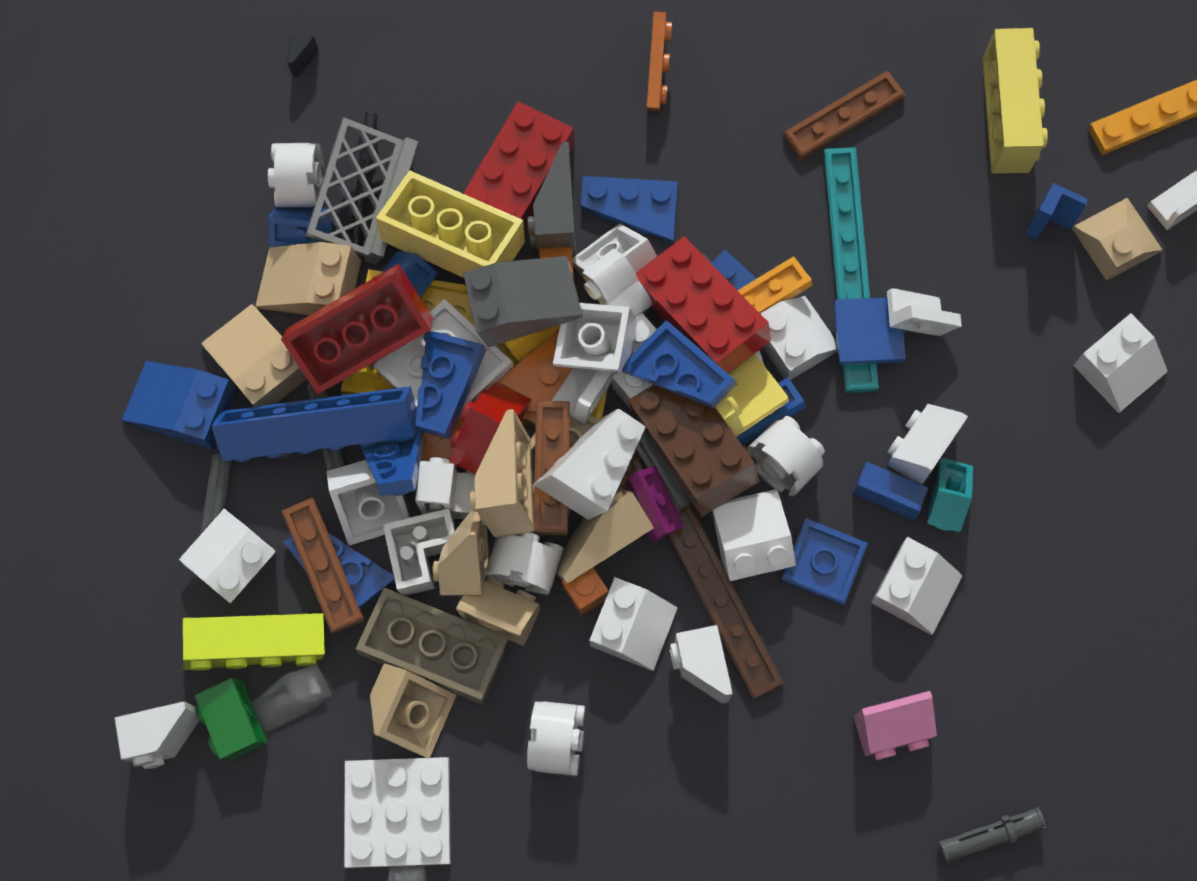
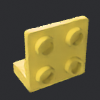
M754 354L729 373L737 385L715 406V409L737 437L788 403L789 398L756 354Z

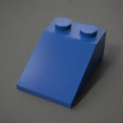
M146 361L122 421L214 450L217 442L211 426L221 411L230 410L237 390L229 379L197 369Z

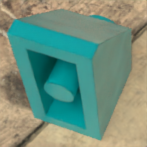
M940 458L928 507L927 524L934 525L936 528L944 531L953 530L961 532L972 500V465Z

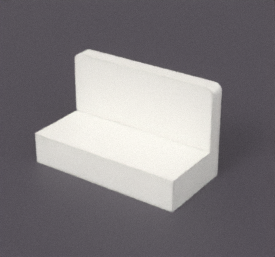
M1197 170L1148 204L1147 207L1166 230H1169L1197 211Z
M894 288L887 291L889 322L892 328L941 336L962 327L961 315L942 311L940 298Z
M573 368L552 401H570V417L585 424L612 383V376L617 372Z

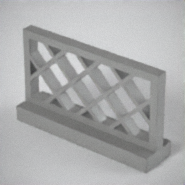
M343 117L305 236L325 243L351 245L358 255L365 257L364 261L376 265L383 258L387 243L380 240L376 217L409 172L418 141L408 137L401 140ZM349 129L359 133L364 144L350 149L344 138L346 130ZM379 142L393 146L391 156L381 161L373 148V145ZM341 146H342L344 152L341 153V154H339L340 149H341ZM367 148L375 164L361 169L353 154ZM347 157L355 172L341 178L335 167L336 161ZM388 163L387 169L385 170L383 165ZM377 168L383 178V183L381 186L371 189L364 174ZM333 175L336 181L330 183L331 177ZM358 177L366 192L352 198L344 182ZM339 186L346 201L332 207L326 193L327 190ZM377 192H379L378 199L374 195ZM369 197L375 209L373 214L362 218L355 202ZM324 204L327 210L321 212L322 206ZM349 205L357 221L343 227L335 211ZM328 214L337 228L336 231L330 234L316 230L318 219ZM371 220L370 225H369V229H368V227H367V225H366V222H368V221ZM360 226L366 237L363 247L351 243L346 231Z

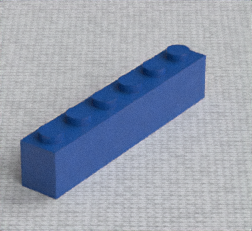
M410 386L221 411L211 427L222 461L235 460L236 462H244L253 457L266 456L267 458H276L284 453L298 452L299 454H308L316 449L329 448L330 450H340L348 445L361 444L362 446H371L380 441L388 440L404 442L414 437L417 431L415 426L417 408Z

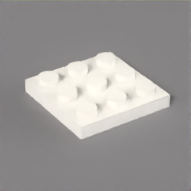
M444 299L430 312L434 318L430 331L480 343L487 350L462 407L459 419L467 403H474L481 390H488L496 381H499L513 367V363L495 345L487 347L478 335L476 328ZM424 334L379 359L373 365L375 370L394 388L411 386L416 408L418 391L422 385L423 370L421 369V359L425 353Z
M449 757L345 761L344 868L451 864Z

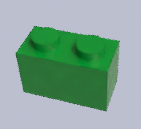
M230 678L195 695L198 703L196 706L197 716L202 724H206L211 736L208 738L209 747L219 759L233 760L268 743L243 680Z

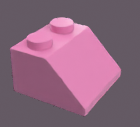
M931 691L861 709L854 716L865 757L875 755L876 761L895 756V749L908 746L910 752L929 747L928 740L937 736Z

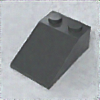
M569 142L561 143L533 204L534 216L528 217L531 248H537L538 259H540V248L572 246V257L576 256Z
M567 256L498 262L463 273L476 331L487 347L583 318Z

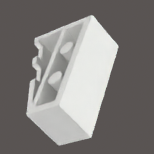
M620 409L611 412L599 419L533 485L588 520L607 512L646 426Z

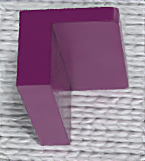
M657 466L637 471L628 476L629 480L625 481L627 490L634 494L654 527L647 532L652 542L684 527Z

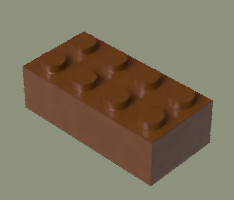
M655 385L628 400L635 420L646 426V433L702 517L760 482L754 461L715 407L711 408Z

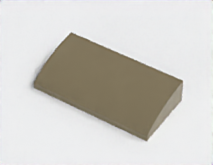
M383 588L357 644L356 651L362 657L382 665L385 663L407 670L458 696L483 705L509 638Z

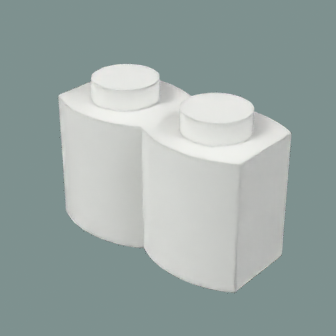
M614 249L610 250L582 272L586 283L583 285L585 290L594 300L598 299L600 305L630 307L634 317L653 305L648 293L639 282L635 271L626 257Z

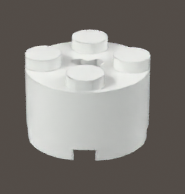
M273 143L271 146V157L274 168L268 169V185L270 188H275V206L277 208L314 207L324 178L321 175V167L325 166L320 144Z
M785 416L782 420H775L747 447L746 452L750 457L753 456L755 458L757 473L764 481L779 492L786 488L790 490L788 495L794 496L823 467L821 456L825 453V449L816 439H809L801 432L798 423L793 418Z
M530 532L520 533L519 536L518 534L496 537L487 564L486 575L512 587L517 585L525 587V591L548 595L552 588L564 548L550 542L539 543L540 537Z
M546 701L535 702L530 729H532L531 741H528V770L578 776L580 755H575V751L582 752L584 731L579 730L578 726L583 727L585 706Z

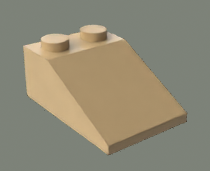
M315 242L269 247L255 307L263 310L311 315L356 288L362 260L351 245Z
M253 304L201 343L253 407L276 404L307 379L281 341L282 336Z
M514 409L506 410L474 477L475 491L470 492L472 510L479 514L483 526H487L494 537L534 532L531 439Z
M618 487L607 512L590 520L582 518L563 549L556 575L564 582H571L654 528L633 493Z

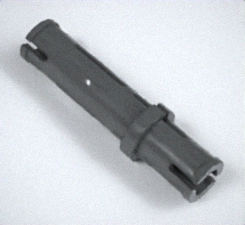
M1038 807L1011 817L1005 815L1000 817V821L938 841L939 849L944 861L949 863L960 857L1005 842L1012 844L1017 842L1019 837L1046 829L1044 817Z

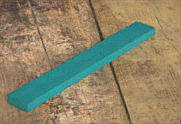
M856 147L824 149L823 157L836 300L870 298ZM877 364L842 365L845 393L878 391Z

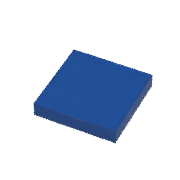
M887 297L839 299L834 301L839 365L901 363L905 361L903 329L890 327Z
M805 518L793 548L796 566L785 568L780 581L844 606L868 543Z

